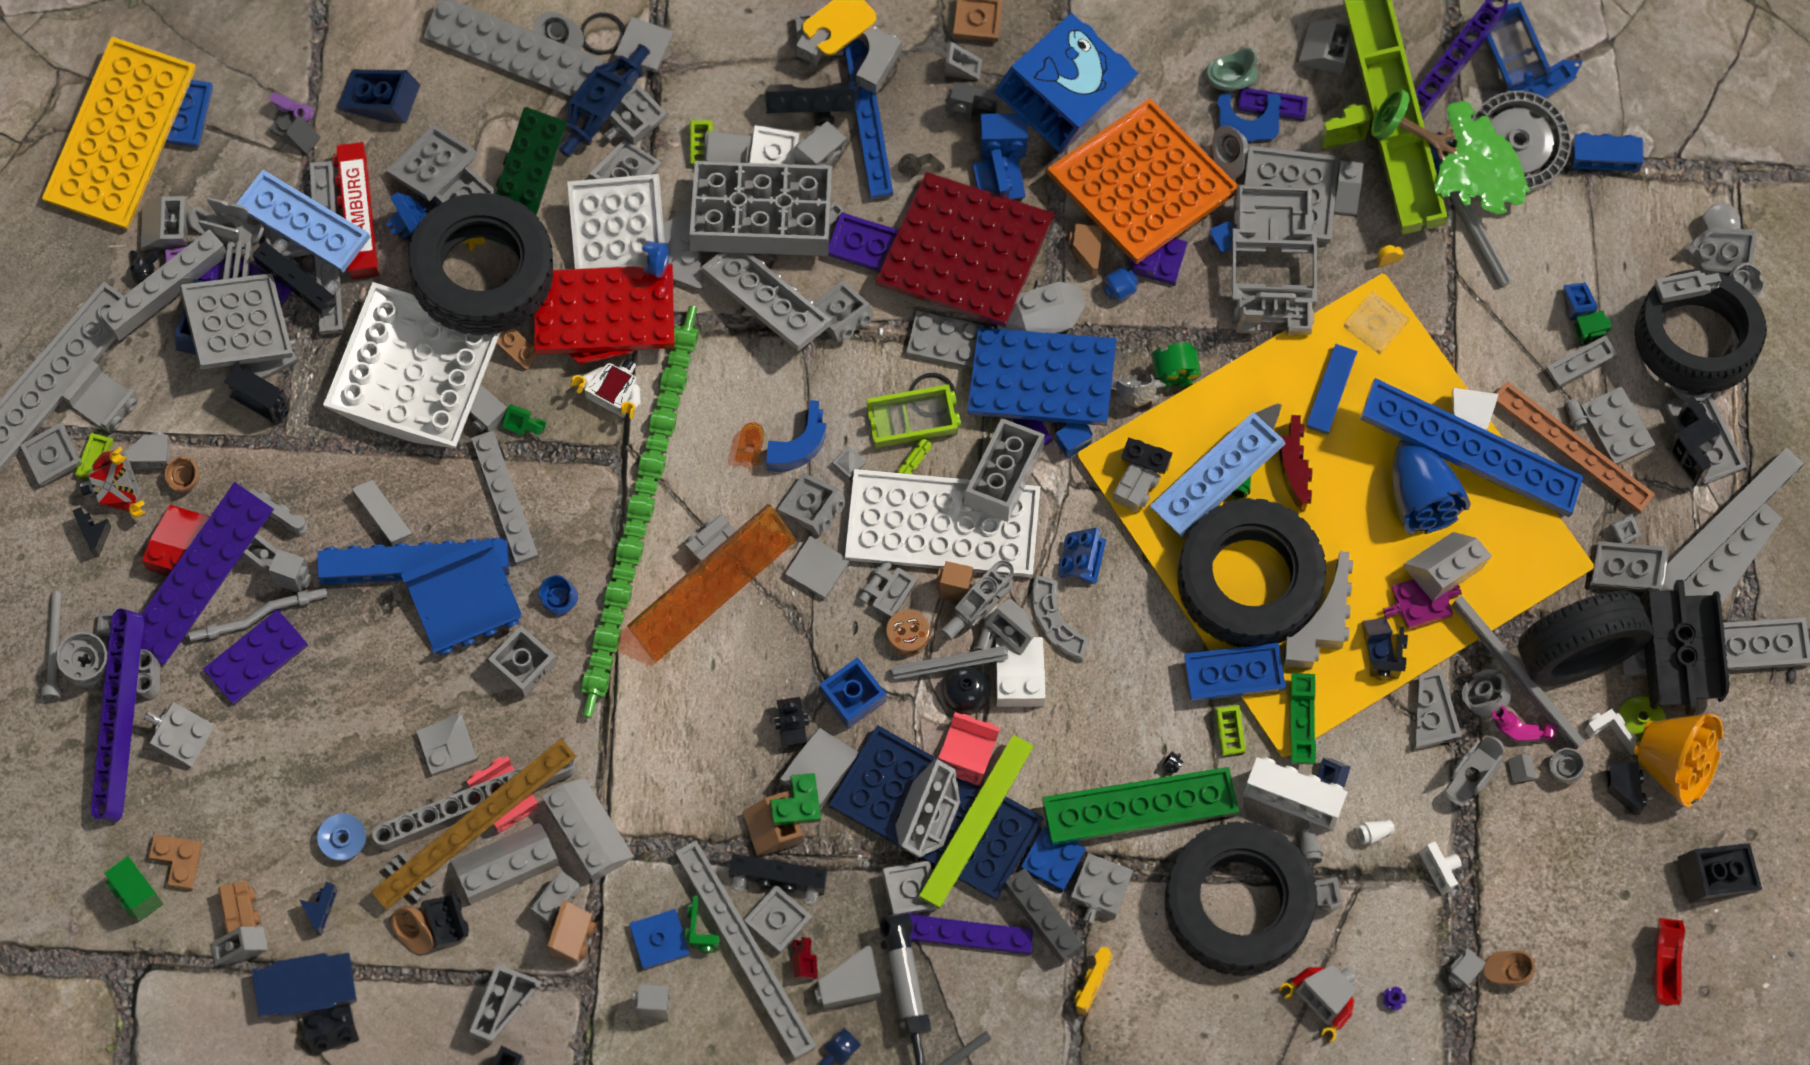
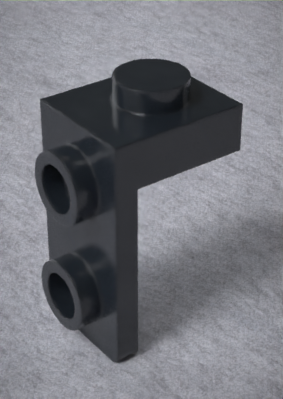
M1399 627L1397 631L1396 661L1373 660L1370 676H1375L1378 680L1399 679L1401 671L1405 672L1406 657H1402L1403 649H1407L1408 635H1404V627Z

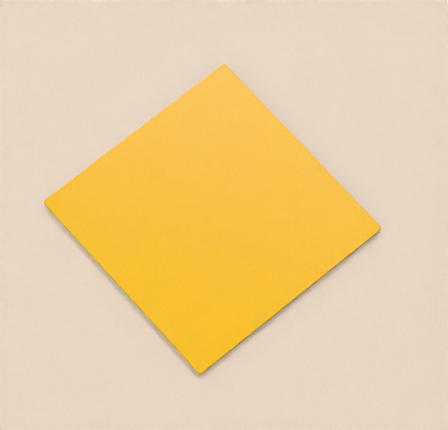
M1386 274L1378 275L1315 312L1311 335H1287L1286 329L1078 452V459L1208 650L1238 648L1237 646L1227 644L1225 641L1221 642L1212 637L1210 633H1206L1188 614V609H1185L1181 600V594H1179L1177 578L1179 559L1188 533L1181 538L1152 510L1150 505L1252 412L1256 413L1277 403L1281 404V410L1274 427V431L1280 437L1289 436L1291 415H1301V424H1305L1304 438L1300 437V445H1304L1303 459L1309 460L1308 468L1313 469L1312 482H1308V490H1312L1311 504H1307L1305 512H1303L1293 502L1281 471L1279 450L1251 475V493L1247 495V498H1252V500H1256V498L1265 499L1272 503L1274 501L1284 505L1287 509L1290 508L1299 514V517L1303 518L1311 526V530H1314L1318 536L1319 544H1322L1325 554L1324 560H1326L1327 572L1323 593L1312 618L1319 611L1330 592L1340 551L1349 552V560H1353L1352 574H1348V582L1352 583L1351 596H1347L1346 605H1350V617L1345 619V627H1349L1348 642L1344 641L1342 649L1319 647L1318 662L1314 661L1312 669L1284 667L1286 640L1279 643L1286 685L1285 691L1240 696L1283 758L1291 755V673L1315 674V739L1479 640L1452 607L1454 601L1461 595L1449 598V604L1453 611L1452 617L1408 630L1399 614L1393 615L1386 619L1393 631L1391 641L1394 656L1399 627H1404V635H1408L1407 649H1403L1402 657H1406L1405 672L1401 671L1399 679L1378 680L1375 676H1370L1371 664L1362 621L1385 618L1383 608L1395 605V597L1391 590L1392 585L1413 579L1403 567V564L1452 532L1477 538L1492 555L1482 570L1459 584L1463 598L1491 631H1494L1581 578L1594 568V564L1556 511L1445 459L1443 460L1455 473L1471 503L1469 510H1463L1457 516L1459 519L1457 522L1442 530L1426 534L1425 530L1415 531L1413 534L1405 531L1397 511L1392 487L1394 452L1398 442L1402 439L1360 420L1371 383L1375 378L1451 414L1452 388L1466 390L1468 388ZM1335 344L1358 352L1330 431L1326 435L1306 428ZM1490 420L1487 431L1502 437ZM1128 437L1141 440L1146 444L1160 447L1173 453L1168 471L1165 474H1158L1161 476L1157 487L1150 488L1148 492L1151 495L1145 508L1140 507L1138 512H1134L1112 500L1113 493L1130 464L1121 459ZM1229 495L1219 505L1222 506L1223 503L1232 500L1239 501V499L1233 498ZM1254 540L1235 542L1225 547L1213 561V575L1220 590L1231 600L1243 605L1262 606L1272 603L1280 598L1290 586V572L1286 561L1276 549L1263 542Z

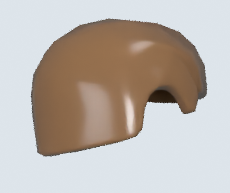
M180 456L171 460L166 466L164 478L171 489L178 492H186L193 489L199 482L200 470L192 459Z

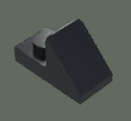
M79 507L72 512L92 554L97 558L100 556L110 533L111 524L108 519L94 524L90 513L84 514L82 508Z

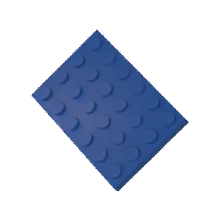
M978 327L968 415L1107 426L1117 338Z

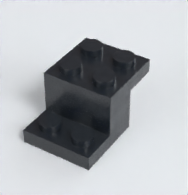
M1692 396L1685 401L1678 415L1685 428L1676 433L1668 450L1692 483L1697 486L1704 481L1711 468L1710 459L1705 453L1713 449L1720 435V428L1713 419L1711 420L1708 417L1704 405Z

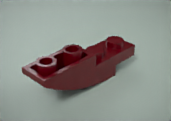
M1291 415L1289 436H1281L1286 444L1279 449L1280 465L1284 482L1293 502L1300 511L1305 512L1307 504H1311L1312 490H1308V482H1312L1313 469L1308 468L1309 460L1303 459L1304 445H1300V437L1304 438L1305 424H1301V415Z

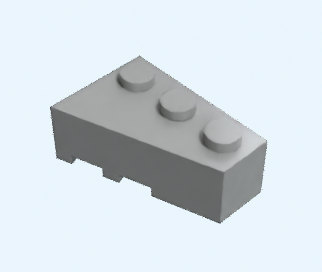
M496 964L468 1037L491 1045L538 990L542 981Z

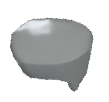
M1717 203L1711 206L1703 216L1707 229L1710 227L1739 229L1741 226L1738 212L1732 205L1727 203Z

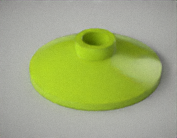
M1646 696L1629 698L1622 704L1618 712L1625 722L1624 726L1629 733L1635 734L1640 742L1644 735V726L1647 721L1665 720L1662 707L1658 706L1657 709H1652L1649 697ZM1640 713L1646 714L1647 719H1646V720H1642V719L1639 717V714H1640Z

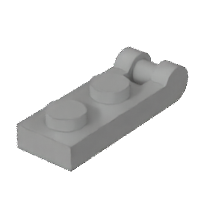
M253 488L250 490L251 493L274 508L269 517L298 536H303L307 533L308 527L303 516H293L285 505L281 503L275 504L271 501L272 498L262 490L260 492Z

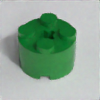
M1190 343L1167 345V350L1161 351L1160 347L1151 353L1155 380L1163 381L1166 384L1165 387H1160L1159 389H1166L1174 385H1179L1180 388H1187L1193 385L1192 381L1201 376L1196 346L1193 348Z

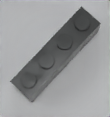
M1025 868L1005 882V891L1061 965H1064L1082 952L1083 944Z

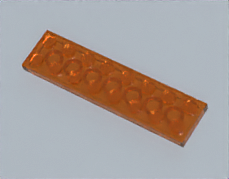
M767 504L632 620L627 627L651 659L658 662L797 540L774 508Z

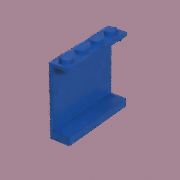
M491 538L401 574L432 645V652H439L440 656L454 651L452 646L460 643L462 647L476 642L474 637L483 634L484 638L498 633L496 628L503 625L506 628L513 627L520 623L518 619L523 618Z

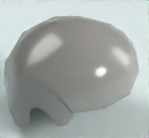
M1740 263L1732 268L1729 277L1743 285L1754 297L1760 295L1765 287V282L1761 279L1762 271L1753 264Z
M1563 748L1557 750L1550 758L1549 769L1552 776L1559 782L1566 784L1574 783L1581 779L1585 773V759L1577 750Z

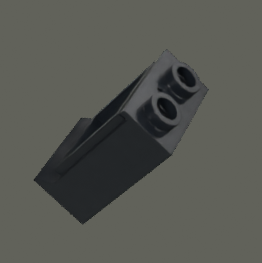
M238 361L224 380V383L229 385L228 388L234 391L230 398L277 425L280 420H284L290 411L284 390L281 389L280 391L278 387L245 368L242 370Z

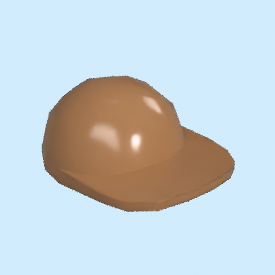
M403 906L396 909L392 914L391 923L397 937L411 952L424 954L430 951L433 947V939L425 925V919L421 911L411 906Z
M1523 951L1495 952L1488 958L1484 966V975L1490 982L1516 987L1529 983L1536 972L1533 958Z

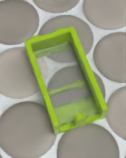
M948 384L867 398L866 406L874 448L879 449L885 446L919 441L922 438L930 439L957 435L958 427H961L959 413L954 412L953 405H957L955 391L950 392Z

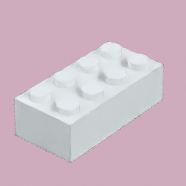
M1262 757V759L1256 758L1243 793L1244 797L1333 830L1347 795V791L1343 790V787L1338 784L1330 783L1329 785L1321 782V779L1317 776L1300 774L1297 769L1291 766L1282 767L1276 765L1274 760L1267 757Z

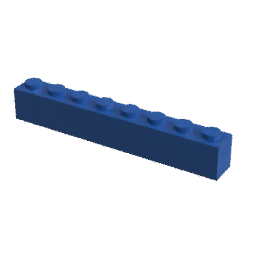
M492 538V543L506 575H510L508 542L501 538ZM476 539L466 540L465 543L443 541L442 544L421 542L418 545L411 546L406 543H398L393 547L377 544L372 545L371 548L350 546L347 549L339 550L335 547H327L324 550L318 551V579L321 585L403 581L402 573L480 541Z

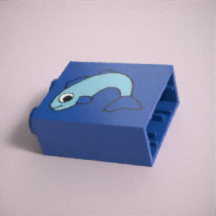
M1071 13L1010 67L994 93L1062 153L1121 99L1139 73L1130 66L1129 61L1123 55L1116 53L1100 39L1090 25L1083 23Z

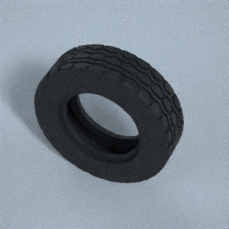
M470 193L454 197L439 204L438 207L433 208L427 213V216L420 221L412 235V243L409 244L408 251L412 290L423 310L428 312V315L436 322H440L442 326L450 330L453 329L456 332L472 335H492L502 331L506 332L529 320V317L533 316L541 308L540 306L544 304L548 297V292L553 282V253L550 237L543 223L539 221V218L531 210L529 211L528 207L514 201V199L491 193ZM472 238H493L512 248L518 256L520 263L515 274L503 285L485 291L469 290L455 284L443 270L446 256L456 245Z
M1252 498L1239 499V501L1232 500L1223 503L1222 506L1218 505L1211 509L1208 514H1204L1196 522V525L1188 533L1179 559L1177 574L1179 594H1181V600L1185 609H1188L1190 617L1194 622L1198 623L1202 630L1210 633L1212 637L1237 647L1239 645L1246 647L1280 643L1285 641L1287 637L1295 635L1312 618L1321 599L1326 580L1325 554L1322 544H1319L1320 540L1315 531L1311 530V526L1290 508L1287 509L1284 505L1274 501L1273 503L1268 502L1265 499L1256 498V500H1252ZM1254 540L1268 544L1276 549L1286 561L1290 572V586L1280 598L1266 605L1247 606L1237 603L1227 597L1215 581L1213 561L1225 547L1238 541Z
M1240 821L1227 822L1225 825L1222 823L1197 834L1196 838H1192L1176 857L1165 890L1166 918L1169 922L1170 930L1173 936L1176 937L1180 947L1183 950L1185 949L1187 951L1186 954L1193 960L1201 962L1200 965L1226 975L1229 973L1233 974V976H1245L1246 974L1251 976L1263 973V971H1269L1278 967L1279 964H1283L1298 950L1305 940L1316 912L1317 886L1315 885L1313 871L1309 868L1310 864L1305 855L1301 854V850L1279 831L1275 832L1273 828L1265 825L1260 826L1253 822L1245 821L1240 823ZM1229 863H1247L1263 870L1273 880L1279 892L1280 912L1276 920L1266 929L1250 935L1232 934L1216 926L1205 913L1200 896L1203 881L1216 868Z

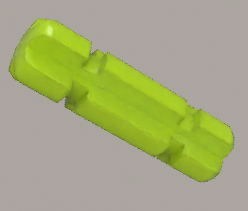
M925 438L920 439L917 443L918 447H914L905 459V464H901L898 468L897 473L912 474L911 471L915 470L925 457L924 453H928L932 448L931 442Z

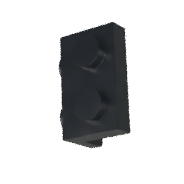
M1128 437L1121 459L1160 474H1165L1170 466L1173 453L1163 448L1146 444L1141 440Z
M455 891L449 892L444 897L424 900L420 904L428 930L433 939L434 949L461 944L468 937L469 926L463 918L461 912L462 904L460 899L457 898Z
M350 1004L302 1018L306 1039L312 1054L359 1041Z

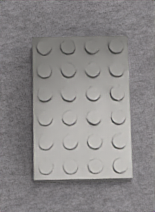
M695 161L690 221V251L828 256L832 166Z

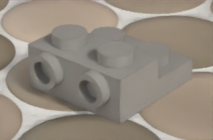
M467 165L433 197V200L439 205L457 196L470 193L495 194L496 190Z
M844 280L813 302L815 307L831 319V326L825 331L837 342H840L842 339H850L854 334V330L861 325L867 326L874 316L870 304Z
M803 473L777 510L781 515L798 522L802 528L820 536L822 531H827L831 527V519L834 514L843 510L845 497L840 489Z

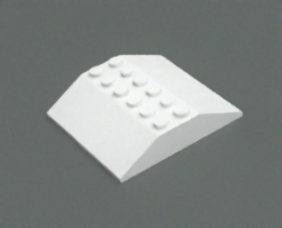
M372 282L323 406L378 432L413 443L456 448L500 333L472 335L456 332L453 329L450 330L442 326L440 322L432 319L428 312H425L420 306L419 300H416L415 295Z

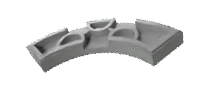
M1035 575L1032 601L1036 620L1041 630L1057 649L1083 662L1090 638L1075 631L1061 617L1056 599L1058 581Z

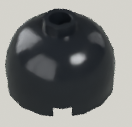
M974 667L954 669L947 676L943 684V698L946 705L959 714L972 715L981 711L990 697V685L986 676Z

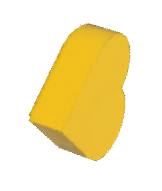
M1387 245L1379 250L1376 262L1378 267L1399 262L1405 256L1402 248Z

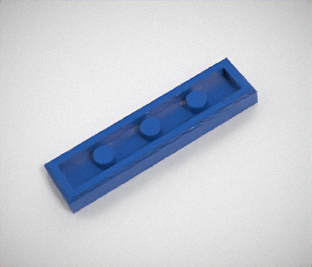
M1335 344L1306 428L1328 435L1358 351Z

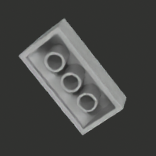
M585 778L561 784L542 796L544 805L593 883L634 859L632 852Z
M540 822L451 861L470 905L559 866L557 856Z

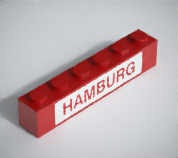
M364 142L336 145L337 154H333L335 168H339V174L335 175L337 188H341V195H337L339 209H343V216L341 217L368 232L371 236L345 271L350 272L352 279L379 276Z

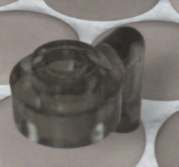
M909 153L899 160L898 170L905 177L912 178L920 172L922 165L927 163L939 172L944 170L945 165L931 153L920 157Z

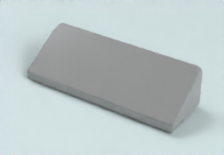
M373 480L352 489L354 496L392 547L412 535Z

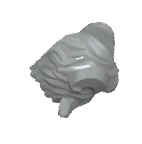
M1121 374L1119 379L1112 380V387H1115L1117 391L1113 398L1116 404L1121 406L1124 403L1134 408L1146 405L1147 403L1152 406L1159 399V396L1155 394L1157 388L1165 387L1166 384L1163 381L1154 380L1153 375H1150L1149 383L1137 381V375L1131 376L1129 381L1125 382L1123 374Z

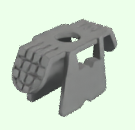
M207 198V202L217 215L207 213L201 207H193L188 213V223L193 230L202 235L210 229L224 245H228V240H231L234 243H237V241H242V243L251 242L253 247L260 240L264 230V225L261 223L258 225L247 223L248 208L218 199ZM232 224L235 226V229L226 227L224 225Z
M1488 736L1484 738L1480 745V740H1478L1458 760L1451 777L1453 782L1444 792V795L1449 800L1464 807L1472 795H1479L1496 774L1504 753V745L1496 737ZM1470 768L1476 769L1480 774L1479 780L1476 782L1468 781L1465 777L1466 770Z

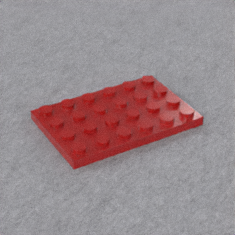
M668 264L665 273L660 278L643 272V269L646 268L636 266L553 270V282L548 292V297L544 304L540 306L541 308L535 313V355L675 348L673 264Z

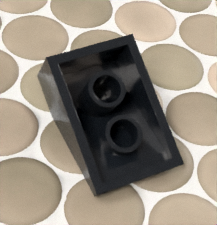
M1750 843L1694 849L1677 857L1689 903L1712 901L1762 890Z

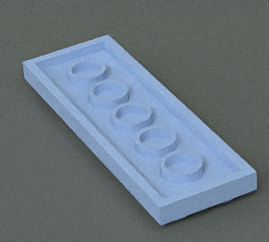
M265 170L260 172L236 203L248 208V215L341 272L347 269L371 238L368 232Z
M1252 412L1154 501L1150 507L1183 538L1204 514H1208L1211 509L1217 507L1286 443L1260 417Z

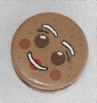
M909 609L901 610L892 615L886 625V641L895 653L901 656H914L922 652L929 642V624L921 613Z

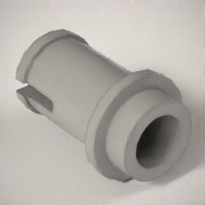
M1577 398L1564 403L1571 419L1570 425L1575 430L1582 429L1588 425V417L1584 416Z
M982 628L977 646L973 648V651L991 648L996 633L991 629Z

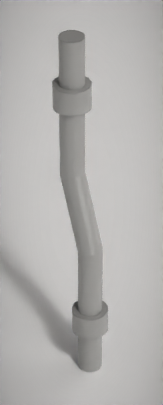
M326 588L307 592V590L297 592L298 595L267 602L245 619L217 626L215 623L207 625L205 629L188 632L190 642L207 637L213 639L219 637L220 634L248 628L275 609L296 604L302 606L310 604L309 601L328 597Z

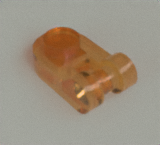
M750 422L743 426L735 462L742 463L743 461L751 462V465H759L764 442V429L760 424ZM746 446L754 447L753 453L745 452Z

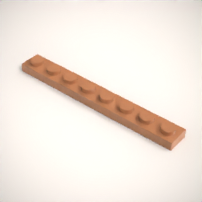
M1508 381L1496 393L1498 394L1496 405L1640 514L1654 498L1655 494Z

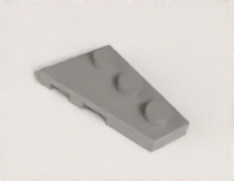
M1443 670L1419 675L1415 749L1461 739L1462 734Z

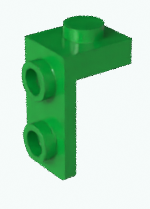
M693 896V903H688L687 917H691V927L686 926L685 941H689L690 949H699L701 953H714V950L720 949V936L696 934L699 898L698 896Z

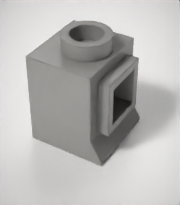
M1466 948L1463 956L1460 955L1448 970L1450 972L1448 981L1454 987H1461L1465 990L1486 963Z

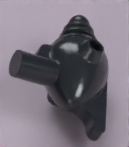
M153 250L147 257L143 254L137 255L136 251H130V270L135 283L140 284L154 273L155 266L153 263L160 257L157 251Z

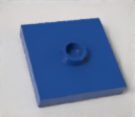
M676 909L629 923L643 970L690 956Z

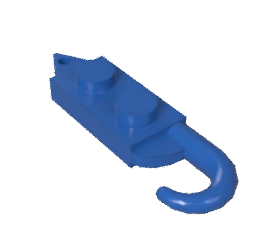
M1564 58L1550 67L1552 78L1518 91L1532 92L1546 99L1577 79L1576 74L1583 60L1566 61Z

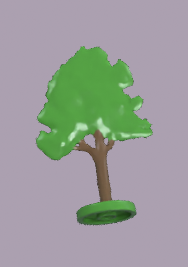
M1401 88L1394 89L1383 101L1373 120L1372 136L1379 140H1384L1400 126L1433 145L1437 149L1439 157L1443 160L1442 164H1440L1437 183L1434 185L1436 194H1441L1442 197H1450L1451 192L1460 191L1459 198L1465 206L1471 204L1470 197L1479 195L1481 196V207L1498 215L1507 213L1504 202H1511L1516 206L1524 204L1525 194L1527 192L1530 193V189L1521 169L1522 164L1516 151L1513 149V145L1506 141L1503 135L1496 134V129L1492 127L1487 116H1481L1477 120H1472L1471 116L1475 114V110L1470 103L1461 101L1450 104L1447 107L1450 125L1444 134L1438 135L1404 118L1409 103L1408 92ZM1455 138L1457 146L1455 148L1450 147L1444 143V140ZM1442 152H1446L1448 154V157L1445 156Z

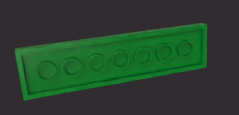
M1229 767L1042 798L1051 845L1239 814Z

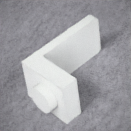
M1610 709L1603 715L1597 713L1588 720L1589 724L1585 731L1590 738L1610 726L1632 756L1634 755L1635 746L1639 741L1635 734L1629 733L1624 726L1625 722L1620 714H1615Z

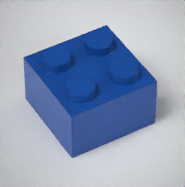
M1017 113L981 114V158L991 160V150L996 149L1001 150L1002 157L1018 159L1026 157L1028 128L1027 122Z
M858 657L819 684L820 694L848 729L886 702V692Z

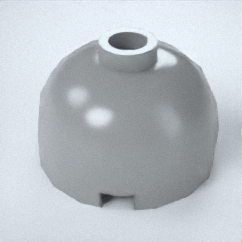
M1485 669L1477 672L1472 676L1474 679L1469 684L1465 683L1462 690L1463 701L1476 715L1493 717L1492 711L1500 714L1502 710L1499 707L1504 706L1507 708L1510 703V685L1505 676L1498 673L1495 669Z

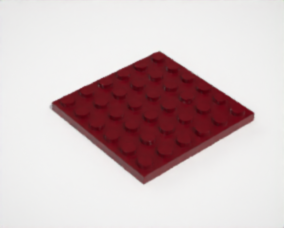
M926 172L876 279V285L1006 328L1053 222L1054 213Z

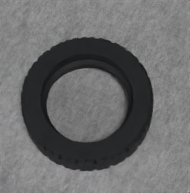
M1700 269L1679 271L1670 274V276L1699 271ZM1700 270V272L1705 273V275L1718 273L1709 270ZM1719 273L1721 278L1719 288L1711 290L1706 295L1661 303L1655 285L1649 290L1639 311L1634 335L1636 347L1642 360L1657 377L1669 385L1685 391L1715 393L1736 386L1751 373L1765 344L1767 335L1766 319L1758 301L1736 280ZM1684 305H1696L1711 309L1723 316L1731 324L1738 337V346L1734 352L1721 357L1709 358L1693 355L1678 347L1669 338L1662 324L1663 316L1670 309Z
M1628 591L1607 592L1579 600L1543 617L1520 636L1518 651L1533 682L1541 686H1557L1588 678L1625 661L1647 645L1651 639L1653 629L1639 597Z

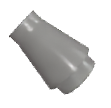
M1302 829L1300 831V853L1305 855L1310 866L1322 862L1323 852L1314 829Z

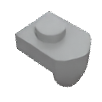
M1337 876L1315 880L1318 907L1326 912H1334L1342 904Z

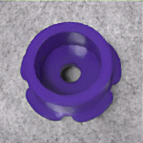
M1399 987L1387 988L1383 993V1004L1389 1009L1400 1010L1403 1004L1406 1003V994Z

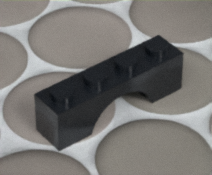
M859 82L834 83L818 88H800L792 84L769 85L765 90L766 114L856 111L860 105Z

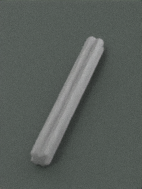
M1460 191L1451 192L1450 197L1497 283L1500 287L1510 284L1511 278L1471 205L1465 206L1459 198Z
M1006 646L895 665L892 667V676L895 680L961 667L1003 661L1008 659V651Z

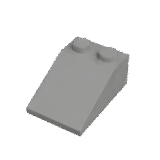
M624 139L589 174L588 180L651 175L657 172L662 162Z

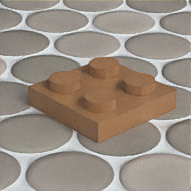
M957 0L953 37L998 42L1003 0Z

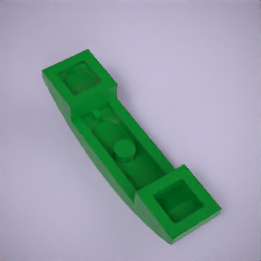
M1291 673V764L1316 765L1315 674Z

